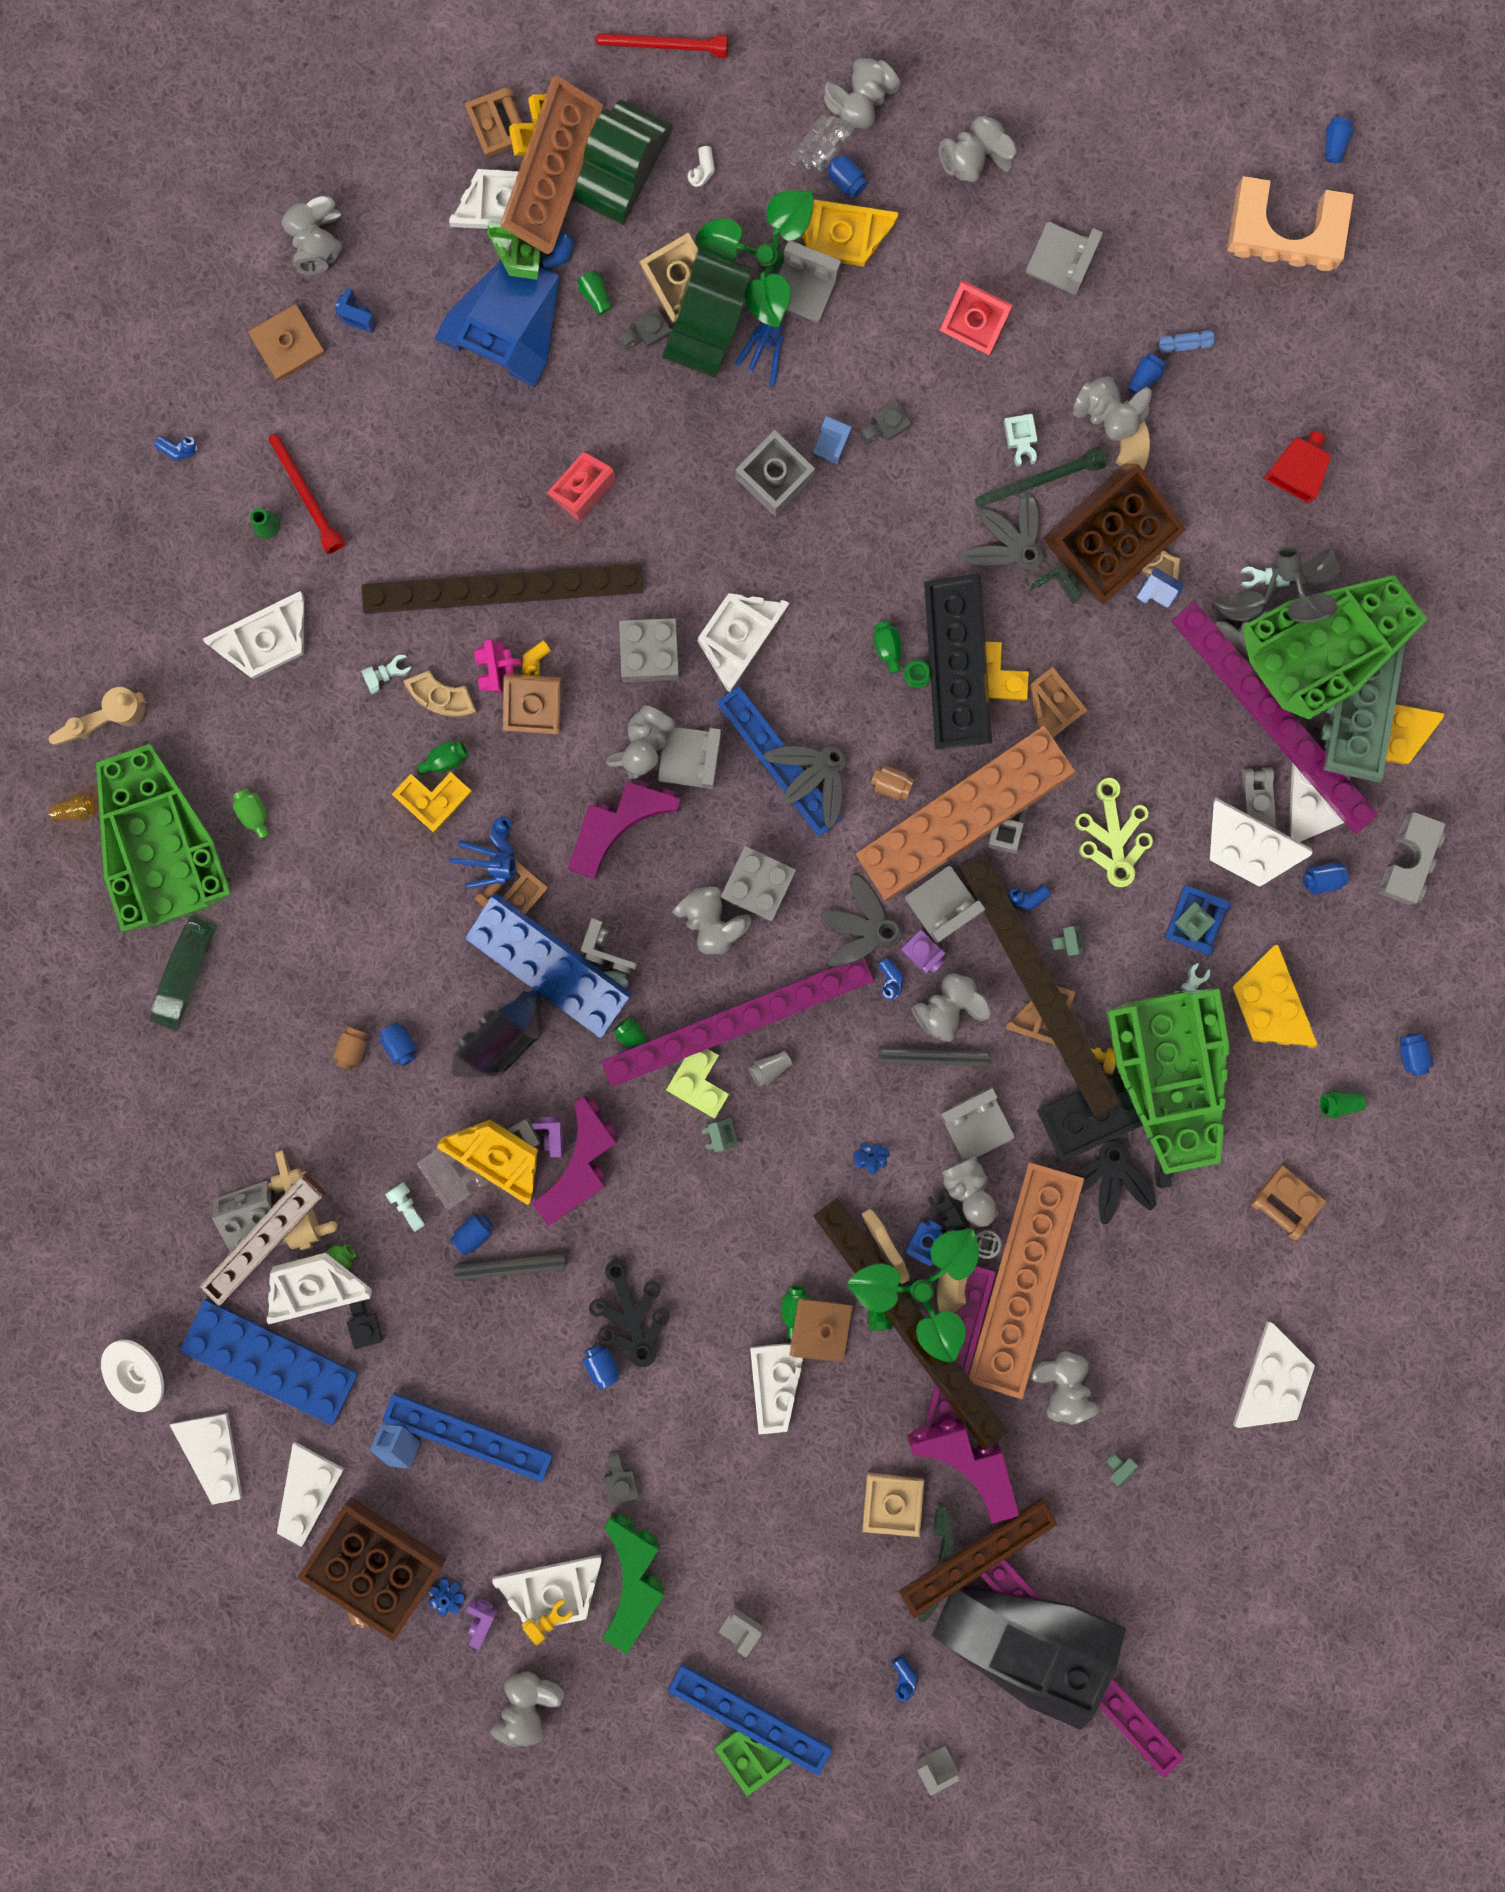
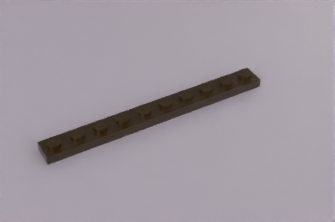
M641 563L362 584L364 614L643 593Z
M985 853L959 866L976 899L984 906L985 910L983 912L1094 1117L1120 1104Z
M838 1198L813 1215L855 1274L867 1266L885 1264ZM897 1292V1303L894 1307L883 1313L983 1450L991 1448L1009 1431L957 1360L953 1362L942 1361L931 1356L923 1349L918 1341L916 1329L918 1322L925 1317L907 1292Z

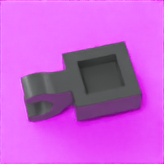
M655 308L634 320L633 325L635 329L624 332L620 337L626 351L641 342H644L645 346L649 348L668 337L670 328L658 308Z
M897 401L873 415L872 419L875 424L862 430L863 434L860 437L866 445L881 435L884 436L886 441H889L911 427V422Z
M620 1451L609 1453L608 1461L612 1473L605 1475V1482L611 1505L639 1499L633 1468L624 1470Z

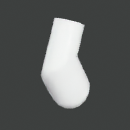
M703 146L698 149L700 165L694 168V171L690 170L688 172V180L695 187L705 185L715 172L710 146Z

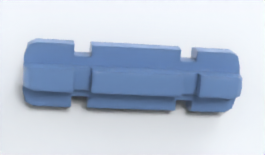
M1211 330L1201 331V334H1198V332L1178 334L1174 338L1172 336H1163L1159 340L1160 353H1171L1174 349L1176 352L1198 349L1199 346L1201 348L1212 347L1214 344V333Z

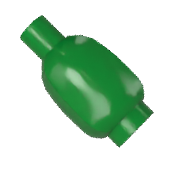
M890 621L874 625L875 632L872 636L875 650L879 658L888 664L890 674L900 672L898 660L902 656L903 648L899 631L891 626Z
M453 741L445 742L432 749L428 753L426 761L417 764L418 771L421 775L431 770L436 773L449 771L463 763L464 758L468 757V751L462 741L458 743Z
M789 1286L788 1292L782 1298L781 1316L783 1322L788 1326L787 1338L792 1339L799 1298L810 1299L805 1293L806 1288L802 1286Z

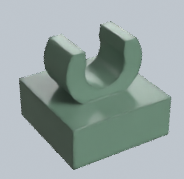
M1192 902L1174 921V924L1193 942H1197L1215 923V920L1196 902Z
M1080 926L1063 928L1064 937L1052 939L1054 950L1067 948L1068 956L1084 954Z
M731 1118L708 1124V1128L702 1130V1134L710 1133L712 1143L705 1145L706 1149H714V1152H719L738 1146Z
M1115 1454L1106 1461L1115 1471L1110 1479L1119 1488L1140 1469L1131 1458L1123 1463Z

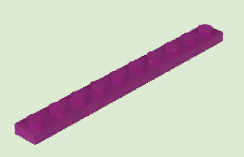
M1193 601L1171 620V623L1354 834L1364 829L1378 813L1345 775L1323 770L1326 756L1325 751L1291 712L1282 709L1255 670L1200 606Z
M865 958L852 964L834 966L603 1059L601 1063L612 1088L872 983L874 980Z
M1006 1559L981 1575L994 1591L1041 1599ZM1112 1678L1099 1707L1164 1778L1184 1759L1183 1755Z

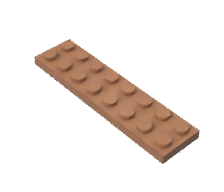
M1042 726L857 852L856 856L883 899L889 901L1077 773L1047 728Z
M1029 1162L969 1374V1378L974 1385L1023 1400L1084 1178Z

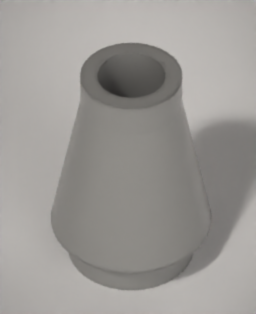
M782 1051L779 1054L754 1061L753 1065L748 1069L758 1087L768 1086L788 1067L792 1066V1062L788 1054Z

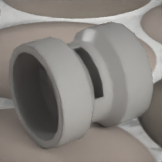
M988 1228L977 1229L975 1234L979 1245V1257L983 1259L995 1257L1001 1249L1000 1238Z

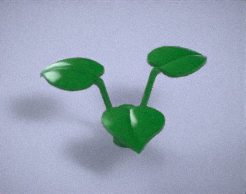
M808 190L783 191L776 194L769 202L766 216L769 224L775 227L773 231V245L766 243L756 250L740 244L743 230L738 223L727 218L708 222L696 234L695 241L699 248L735 261L738 256V249L756 256L758 263L766 269L760 274L761 280H752L748 283L745 291V302L750 312L758 320L776 328L781 326L783 317L789 307L791 288L788 281L782 276L768 274L780 268L784 261V255L779 249L781 247L778 237L779 232L785 240L794 241L805 233L810 224L814 208L813 193Z
M969 1228L949 1231L937 1237L931 1247V1259L937 1267L942 1269L927 1279L916 1278L910 1283V1286L899 1287L900 1273L897 1269L888 1264H874L854 1274L848 1281V1287L865 1308L880 1313L886 1312L895 1306L898 1299L897 1292L909 1291L916 1301L924 1302L931 1317L924 1318L917 1324L916 1334L920 1345L931 1356L942 1361L953 1362L956 1360L963 1345L966 1334L965 1326L962 1319L951 1311H941L935 1315L929 1302L934 1293L932 1282L943 1276L946 1272L954 1280H962L974 1271L979 1257V1245L976 1234Z

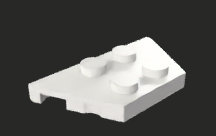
M478 169L471 180L470 188L464 192L455 214H452L449 219L450 227L487 229L488 222L501 223L519 171Z
M299 591L203 638V641L249 677L255 679L304 655V595Z
M728 593L708 622L697 641L727 691H732L788 608L789 603L787 601L772 602L765 601L761 597L746 598L742 595Z
M1292 763L1289 837L1301 842L1344 822Z
M1215 798L1210 860L1260 887L1308 858L1313 853L1312 848Z
M327 1253L273 1266L270 1272L267 1323L272 1324L369 1299L372 1290Z
M1269 1321L1266 1322L1233 1425L1238 1428L1297 1420L1315 1367Z
M599 1554L495 1576L492 1581L493 1585L496 1588L498 1587L507 1598V1603L521 1616L523 1623L527 1619H533L536 1623H539V1618L543 1615L547 1616L551 1612L554 1603L559 1599H565V1603L557 1609V1612L560 1615H565L573 1609V1613L569 1620L559 1622L553 1626L585 1620L602 1556Z

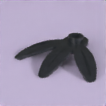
M1115 1141L1107 1142L1101 1147L1099 1160L1086 1165L1074 1174L1084 1178L1081 1193L1094 1185L1102 1176L1098 1200L1102 1224H1108L1116 1211L1120 1194V1179L1130 1194L1141 1205L1150 1211L1156 1206V1200L1149 1184L1135 1168L1126 1163L1128 1158L1127 1150L1121 1143ZM1112 1150L1118 1152L1119 1157L1116 1161H1112L1109 1158V1153Z

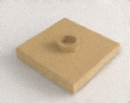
M867 1473L862 1531L920 1537L924 1477Z

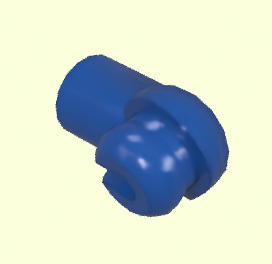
M160 436L154 445L156 449L177 461L192 457L197 451L195 439L188 436L176 444Z

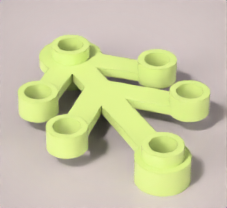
M1105 778L1098 783L1096 794L1104 803L1108 832L1093 822L1092 817L1086 813L1080 814L1075 819V826L1081 831L1089 832L1111 849L1112 859L1098 851L1096 844L1091 841L1084 842L1080 846L1079 852L1082 857L1091 858L1106 869L1107 879L1112 885L1125 887L1131 884L1135 878L1134 864L1142 853L1153 844L1150 834L1141 833L1135 838V846L1124 858L1123 846L1140 822L1147 819L1148 810L1143 805H1137L1132 808L1130 818L1120 830L1115 798L1120 793V785L1113 778ZM1108 785L1112 788L1111 795H1105L1102 792L1103 786ZM1136 809L1143 810L1144 817L1142 819L1135 817ZM1081 817L1088 819L1089 825L1087 827L1080 826L1079 820ZM1141 836L1148 838L1149 843L1146 847L1139 844ZM1085 845L1093 847L1091 855L1084 853L1083 848ZM1118 868H1122L1125 871L1123 879L1116 876Z

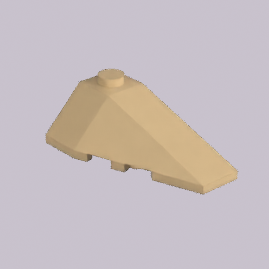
M689 232L638 261L672 323L697 252V247Z

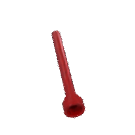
M603 33L597 34L595 37L596 43L602 46L708 51L710 55H715L716 58L726 59L728 53L727 34H716V37H711L710 40Z
M271 434L269 442L322 534L321 545L326 554H332L345 547L346 542L340 532L331 529L279 435Z

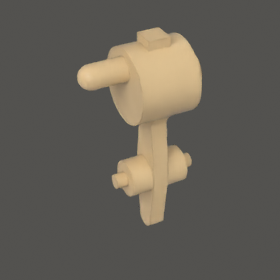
M124 687L112 688L102 699V710L80 718H70L64 727L49 736V742L53 745H59L78 738L86 739L91 735L92 731L109 721L116 722L122 726H133L142 720L147 702L140 692L134 693Z
M284 1150L275 1152L280 1174L271 1177V1183H268L269 1190L274 1189L276 1194L284 1191L286 1193L303 1174L307 1173L306 1171L301 1172L300 1168L290 1171ZM311 1209L282 1241L284 1243L287 1242L292 1250L300 1248L301 1251L313 1248L312 1243L320 1241L321 1236L335 1232L338 1225L334 1221L319 1225L313 1209Z

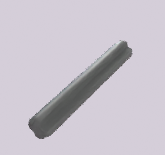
M879 1048L878 1061L880 1063L987 1067L990 1064V1053L988 1051Z
M560 1253L456 1264L453 1268L455 1280L561 1270L566 1267L565 1254Z

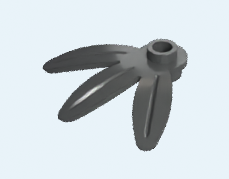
M1023 492L1020 499L1018 512L1020 534L1008 520L998 513L986 508L978 510V515L986 528L1007 547L981 546L969 549L961 553V560L963 562L979 566H997L1016 561L1017 565L1024 570H1032L1040 565L1043 559V552L1040 546L1034 543L1038 531V509L1031 492ZM1025 551L1033 552V560L1025 558Z
M787 746L766 752L764 758L771 763L790 766L811 765L788 787L782 798L784 805L800 800L824 779L822 793L823 818L827 827L834 826L842 803V784L839 772L846 765V756L843 751L835 746H827L821 752L806 747ZM830 756H833L837 762L832 761Z
M857 874L852 875L850 878L851 887L860 909L869 920L839 911H823L821 918L839 931L864 938L848 943L834 952L827 960L830 966H844L857 962L872 953L879 945L885 948L897 945L902 937L900 926L892 920H885L883 909L875 893ZM885 931H890L893 933V936L886 939L882 934Z

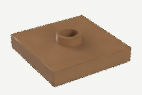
M296 304L248 331L277 382L326 354Z
M505 674L503 731L559 734L561 677Z
M799 1298L789 1355L797 1358L843 1362L853 1305Z

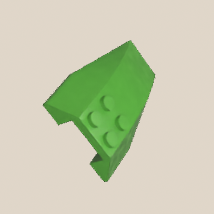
M1220 989L1182 991L1127 1002L1108 1010L1107 1016L1117 1069L1164 1174L1221 1163L1224 1126L1222 1124V1113L1225 1110L1224 1085L1225 1081L1227 1082L1226 1056L1229 1054V1041Z

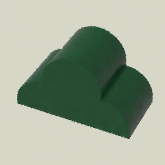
M622 99L615 104L611 111L605 109L596 120L587 140L583 159L584 165L574 190V201L624 225L673 129V124Z
M698 248L661 358L715 377L738 323L752 268Z

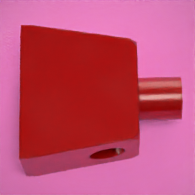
M1311 431L1306 441L1296 437L1265 474L1263 479L1310 504L1319 493L1331 459L1328 453L1321 450L1326 437L1318 431Z

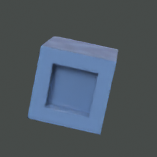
M826 416L813 454L838 465L851 435L852 427Z
M381 1424L370 1451L390 1467L410 1469L420 1447V1441L403 1426Z

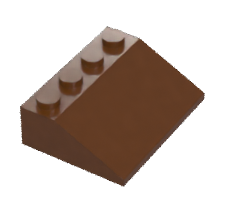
M1124 464L1043 537V540L1058 560L1101 604H1105L1186 529L1140 465Z
M350 1497L297 1579L394 1642L446 1559Z

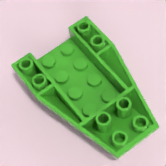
M1395 575L1323 592L1334 598L1337 603V613L1333 617H1327L1324 620L1310 623L1294 621L1288 615V607L1293 602L1301 600L1298 598L1282 604L1243 626L1249 663L1282 709L1311 719L1354 695L1428 620Z
M151 744L96 762L104 880L121 932L165 924L210 908L231 895L213 839Z

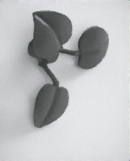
M1286 546L1279 549L1276 553L1278 566L1272 567V577L1265 597L1256 591H1243L1221 600H1213L1214 608L1228 619L1245 621L1256 618L1263 614V605L1269 603L1277 576L1279 575L1284 581H1296L1301 599L1289 605V617L1294 621L1302 623L1321 621L1336 615L1337 603L1334 598L1324 593H1316L1307 598L1302 583L1308 582L1312 585H1322L1332 582L1339 577L1340 566L1333 549L1301 564L1300 549L1295 546Z

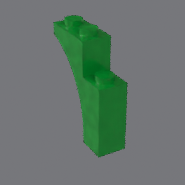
M612 1513L605 1523L604 1530L612 1539L618 1552L622 1566L623 1586L619 1605L606 1627L602 1639L627 1655L662 1600L665 1588L662 1587V1581L652 1574H648V1576L643 1575L659 1551L660 1544L656 1542L657 1537L646 1529L640 1532L632 1526L633 1521L625 1515L619 1514L616 1516Z

